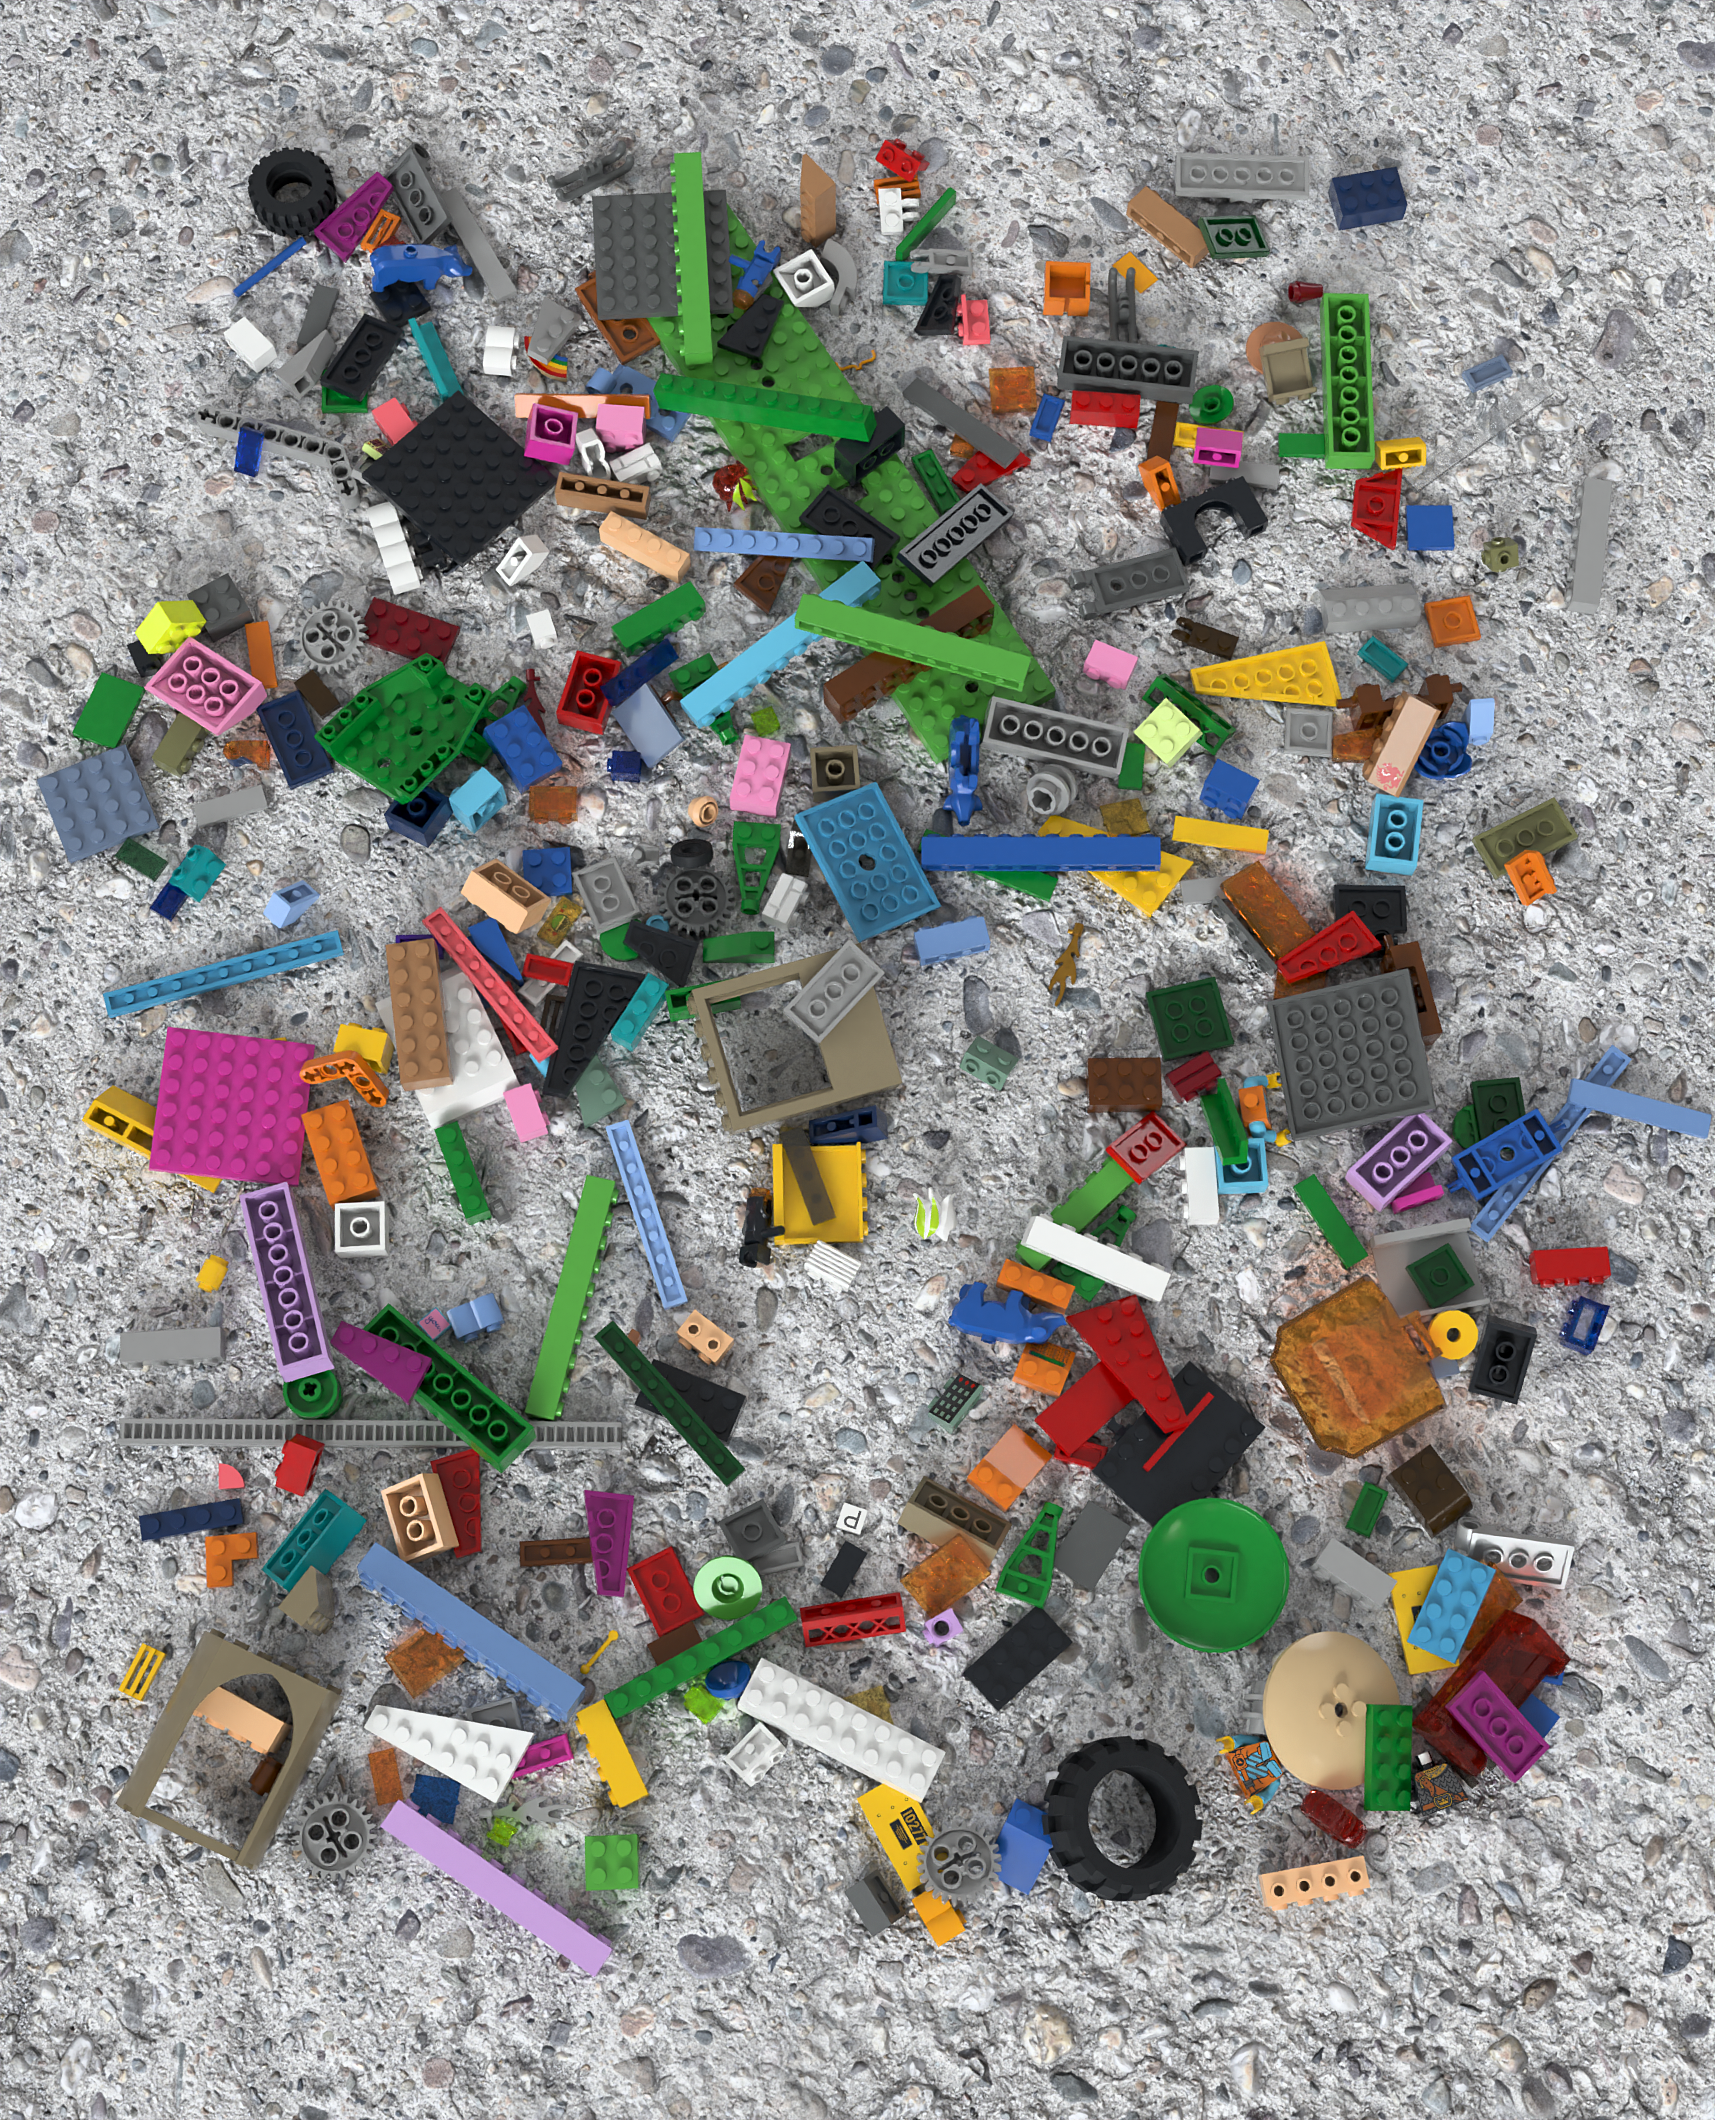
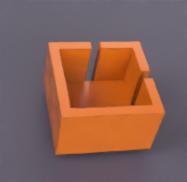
M1046 261L1043 315L1063 316V312H1068V316L1088 317L1091 263Z

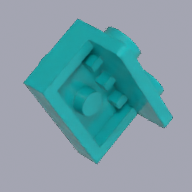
M196 844L187 852L186 858L181 865L173 871L169 883L180 888L194 901L200 902L227 864L208 848Z

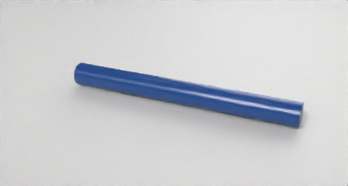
M303 237L297 239L232 290L235 296L239 298L307 244Z

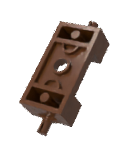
M1432 674L1424 679L1418 694L1414 695L1428 700L1441 711L1437 720L1445 719L1454 702L1453 693L1462 692L1461 682L1450 684L1448 675ZM1365 683L1356 687L1353 696L1350 698L1336 699L1337 709L1349 708L1354 731L1383 728L1386 718L1390 717L1394 710L1393 704L1396 697L1383 701L1379 684Z
M1385 935L1382 937L1385 955L1379 963L1381 974H1386L1407 968L1410 970L1424 1045H1433L1443 1031L1419 943L1415 941L1394 946L1392 935Z

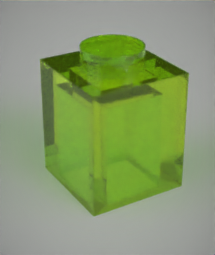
M701 1685L697 1688L692 1686L683 1696L686 1700L683 1703L684 1707L706 1727L724 1707Z

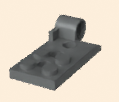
M413 142L398 158V162L384 175V178L393 185L394 190L391 194L417 244H430L453 218L429 174L431 170L428 163L430 159L429 153L422 145ZM410 176L411 181L410 184L407 186V179ZM419 193L420 199L418 203H416V196ZM429 211V217L425 220L426 212Z

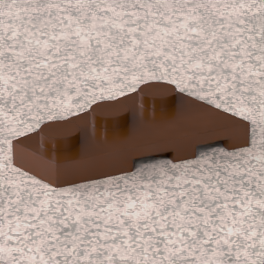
M760 555L734 582L733 587L769 615L794 557Z

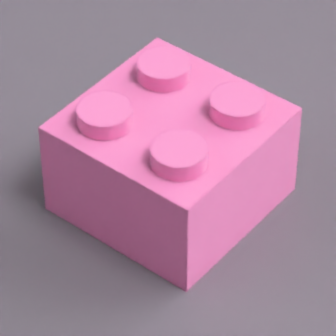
M598 404L596 433L604 446L605 452L614 453L617 451L628 453L645 444L647 426L644 407Z

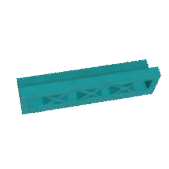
M415 318L409 319L411 333L442 403L458 390L464 395L432 321L418 326Z

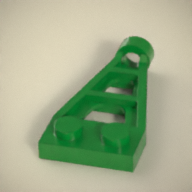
M707 653L668 673L677 692L682 693L684 698L694 688L700 686L717 673L719 669L711 654ZM730 710L725 712L723 717L709 725V728L719 737L724 746L730 745L739 739V735L733 726Z
M512 676L508 682L492 694L479 720L486 717L495 722L514 711L527 685L519 678ZM497 700H502L507 704V708L501 717H497L489 711V708ZM474 731L470 734L461 751L462 754L482 767L487 764L494 754L486 740Z
M734 821L732 847L742 899L740 911L743 914H759L760 902L780 849L781 824ZM747 847L763 848L766 850L764 861L760 865L748 864L746 862L744 851ZM746 872L761 873L760 883L757 887L746 885Z
M1121 1205L1112 1217L1092 1231L1090 1235L1099 1238L1105 1231L1109 1230L1116 1235L1113 1245L1120 1247L1129 1225L1132 1224L1137 1215L1127 1206ZM1118 1217L1126 1223H1120ZM1060 1261L1050 1273L1058 1280L1075 1286L1074 1292L1089 1303L1105 1284V1281Z
M1044 1502L1042 1511L1004 1565L995 1589L996 1593L1044 1609L1053 1583L1058 1525L1063 1512L1062 1507L1050 1502ZM1038 1531L1049 1534V1541L1045 1551L1031 1547V1542ZM1029 1554L1036 1555L1042 1559L1041 1575L1037 1578L1020 1573L1019 1571L1020 1564Z

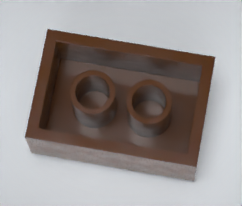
M1160 1057L1087 1059L1085 1066L1087 1113L1160 1112L1163 1104Z

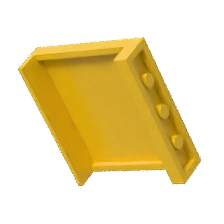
M857 1142V1145L808 1147H782V1144H772L774 1227L782 1225L785 1228L784 1235L774 1237L775 1245L816 1244L818 1240L827 1244L863 1243V1236H868V1221H863V1212H867V1197H862V1188H867L866 1173H861V1164H866V1149H861V1142Z

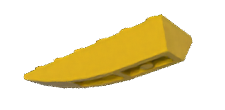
M112 1085L94 1099L82 1121L88 1128L150 1160L157 1109ZM178 1174L212 1193H215L222 1181L220 1178Z

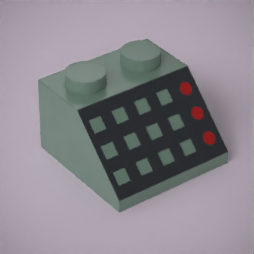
M960 1373L956 1378L951 1377L943 1387L946 1390L940 1398L936 1395L928 1405L930 1409L928 1417L951 1435L976 1405L984 1391V1387L981 1384Z

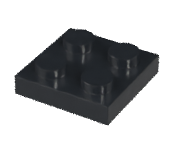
M397 280L395 283L385 286L383 292L373 291L369 294L370 300L384 320L398 328L408 324L409 319H417L431 311L430 304L414 282Z

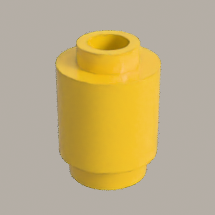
M212 1254L209 1259H205L195 1280L199 1283L198 1288L208 1293H212L213 1290L218 1291L228 1271L227 1266L229 1262Z

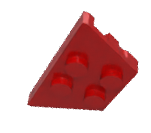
M1400 467L1383 474V472H1380L1372 477L1356 480L1353 492L1350 526L1391 550H1395L1403 471V468L1401 469Z

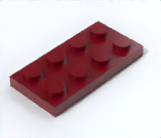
M376 597L373 598L363 623L368 627V630L363 633L369 636V639L363 640V643L411 660L428 653L443 662L444 666L460 633L459 626Z

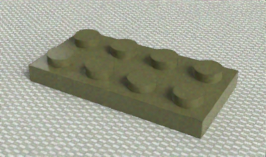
M1555 797L1473 837L1471 841L1492 876L1497 880L1508 874L1504 864L1524 850L1539 851L1545 856L1577 840L1579 836Z

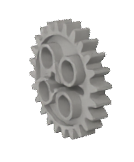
M330 600L328 606L322 601L320 609L313 605V613L310 614L305 611L307 619H299L303 626L295 628L300 633L299 636L294 637V640L299 642L294 647L296 650L301 651L298 657L304 660L303 664L307 667L310 666V669H313L314 672L318 670L322 675L327 671L329 675L333 676L335 670L342 674V667L351 670L349 663L358 664L356 657L364 656L360 652L361 648L368 647L363 643V640L369 639V636L363 633L368 630V627L363 624L365 619L359 616V611L353 609L350 604L345 605L342 601H338L336 605L334 601ZM335 618V622L329 626L330 620ZM319 624L345 648L343 652L318 628ZM350 633L349 639L344 641L345 635ZM316 635H319L318 640L316 642H313V638ZM334 650V654L328 658V653Z
M334 1794L333 1801H330V1798L324 1795L323 1804L315 1799L313 1800L315 1808L312 1809L306 1806L305 1810L308 1815L306 1817L298 1816L303 1823L302 1826H294L300 1833L292 1837L293 1840L299 1841V1845L295 1846L293 1850L302 1852L298 1856L297 1861H307L303 1869L307 1870L313 1867L312 1876H316L321 1871L322 1880H326L329 1874H331L332 1881L337 1880L338 1874L346 1880L348 1876L347 1871L357 1875L356 1866L366 1868L363 1859L373 1858L368 1851L369 1849H377V1846L371 1844V1840L377 1839L378 1835L371 1834V1830L378 1826L377 1824H369L368 1821L374 1815H364L367 1809L366 1805L357 1808L359 1804L358 1799H354L350 1804L348 1795H345L342 1801H340L339 1794ZM343 1811L347 1816V1821L343 1826H337L334 1821L335 1816L338 1812ZM325 1816L328 1818L332 1830L336 1833H341L338 1841L346 1851L347 1858L342 1856L340 1847L336 1842H330L333 1834L323 1820ZM320 1825L324 1830V1834L321 1839L314 1840L312 1830L315 1826ZM355 1834L359 1838V1845L351 1850L347 1846V1839ZM332 1848L336 1852V1858L332 1863H327L324 1859V1854L328 1849Z
M953 1820L952 1828L949 1829L943 1823L942 1832L934 1828L933 1833L935 1837H925L928 1846L920 1845L921 1852L925 1854L917 1856L918 1862L922 1863L917 1866L918 1873H924L919 1877L921 1883H926V1892L933 1890V1899H937L941 1895L942 1904L944 1905L949 1899H951L953 1907H956L958 1900H962L964 1907L967 1906V1899H971L974 1904H977L976 1896L980 1895L985 1899V1889L994 1890L991 1881L999 1882V1876L994 1873L1002 1871L1001 1865L997 1864L1002 1861L1001 1854H995L999 1851L998 1844L991 1845L994 1838L992 1835L985 1837V1828L977 1832L976 1823L967 1828L966 1820H963L961 1827H957L955 1820ZM969 1842L973 1844V1847L968 1851L960 1849L963 1843ZM942 1852L949 1854L945 1861H938L936 1859L937 1855ZM960 1860L963 1866L958 1867L956 1861ZM974 1866H981L983 1868L982 1872L977 1875L970 1873V1870ZM950 1876L959 1878L958 1882L954 1885L947 1884L946 1880Z

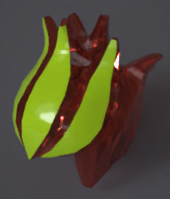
M737 460L736 464L726 465L716 471L713 476L712 486L715 492L719 494L720 499L725 501L728 512L731 511L732 502H735L745 511L742 502L748 504L746 498L757 501L752 490H758V488L752 484V476L749 474L748 468Z

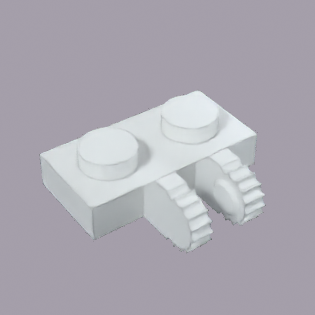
M901 188L878 189L881 235L903 234V222L920 220V213L918 212L902 214V208L919 206V199L908 198L901 200Z

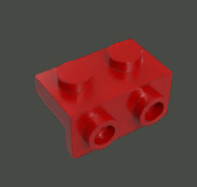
M898 138L895 140H885L875 158L876 161L908 182L913 181L918 171H926L930 163L924 159L925 155L917 150L912 152L906 148L907 144Z

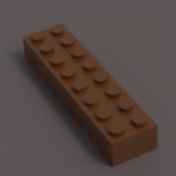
M977 585L916 625L922 627L925 625L931 626L936 631L944 633L953 632L961 638L970 639L979 634L984 635L992 628L995 606L980 586ZM874 651L823 684L824 704L839 724L844 721L849 722L864 708L869 709L873 707L878 699L883 696H890L896 691L898 686L903 683H910L918 673L922 671L927 672L932 667Z

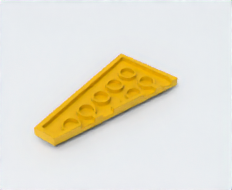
M1325 641L1190 670L1195 694L1333 707H1336V699H1342Z
M1051 815L1038 830L1040 837H1045L1047 834H1058L1060 837H1069L1071 834H1082L1083 837L1105 834L1107 837H1117L1116 835L1057 815ZM1161 851L1160 871L1088 872L1151 918L1193 866L1194 862Z

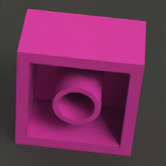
M533 403L527 420L524 456L569 466L575 450L578 413Z

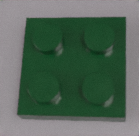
M1449 1243L1405 1268L1430 1309L1439 1307L1475 1285Z

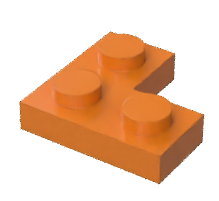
M257 1532L205 1537L207 1588L233 1587V1561L259 1559Z

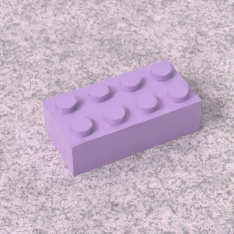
M1425 1113L1405 1117L1348 1170L1345 1179L1380 1213L1449 1149L1453 1140Z

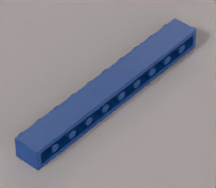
M928 834L927 837H922L921 867L923 871H1160L1161 841L1160 837H1155L1153 834H1143L1141 837H1131L1129 834H1119L1117 837H1107L1105 834H1095L1093 837H1083L1082 834H1071L1069 837H1060L1058 834H1047L1045 837H1036L1034 834H1023L1022 837H1012L1010 834H1000L998 837H988L987 834H976L974 837H965L963 834H952L950 837Z

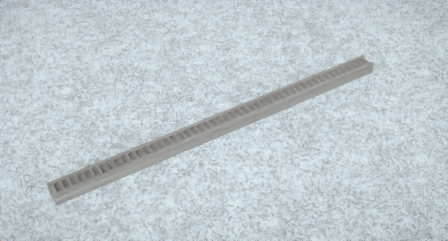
M119 1418L120 1432L117 1443L120 1446L283 1447L287 1439L290 1440L298 1433L324 1443L326 1448L472 1449L441 1421ZM527 1421L534 1427L536 1438L526 1449L622 1450L621 1422Z

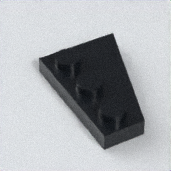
M958 275L939 276L914 329L918 336L953 335L961 287V279Z
M762 294L717 342V347L759 362L783 310L784 301Z

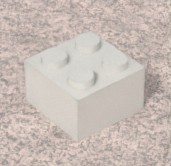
M385 1201L335 1204V1253L339 1258L389 1256V1208Z

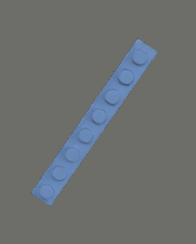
M695 527L693 550L873 563L875 539Z

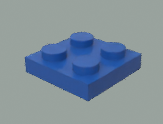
M570 847L522 850L523 874L526 881L547 896L573 895Z

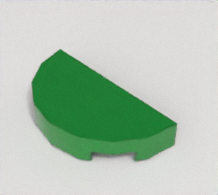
M1473 1104L1464 1106L1456 1114L1452 1122L1454 1139L1464 1149L1480 1141Z

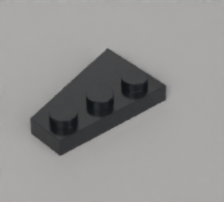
M632 919L623 940L624 945L680 988L685 987L699 943Z

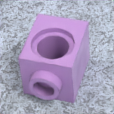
M952 1608L925 1622V1630L922 1632L929 1645L934 1643L937 1648L962 1634L964 1630ZM942 1622L948 1626L949 1631L946 1635L940 1636L935 1633L934 1626L937 1623Z

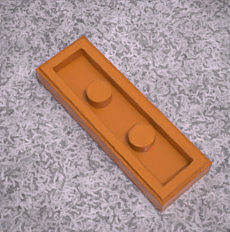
M262 621L245 624L252 676L262 682L264 689L278 687L269 622Z

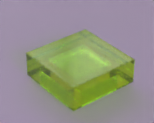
M772 706L750 714L759 737L781 729Z

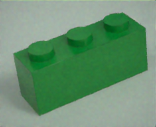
M725 980L665 991L670 1022L695 1018L694 1014H689L686 1004L693 989ZM740 996L710 1004L713 1014L741 1009Z

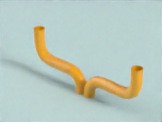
M871 350L873 357L860 362L859 366L853 364L841 368L837 362L835 363L840 371L855 368L858 371L862 369L863 364L874 361L876 354L874 350Z

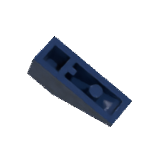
M877 1105L809 1120V1142L811 1144H857V1142L866 1144L888 1139L887 1116Z

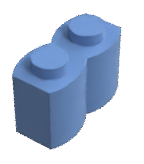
M493 1293L481 1296L446 1312L459 1342L464 1341V1343L478 1339V1334L482 1332L494 1333L502 1328L501 1325L505 1323Z

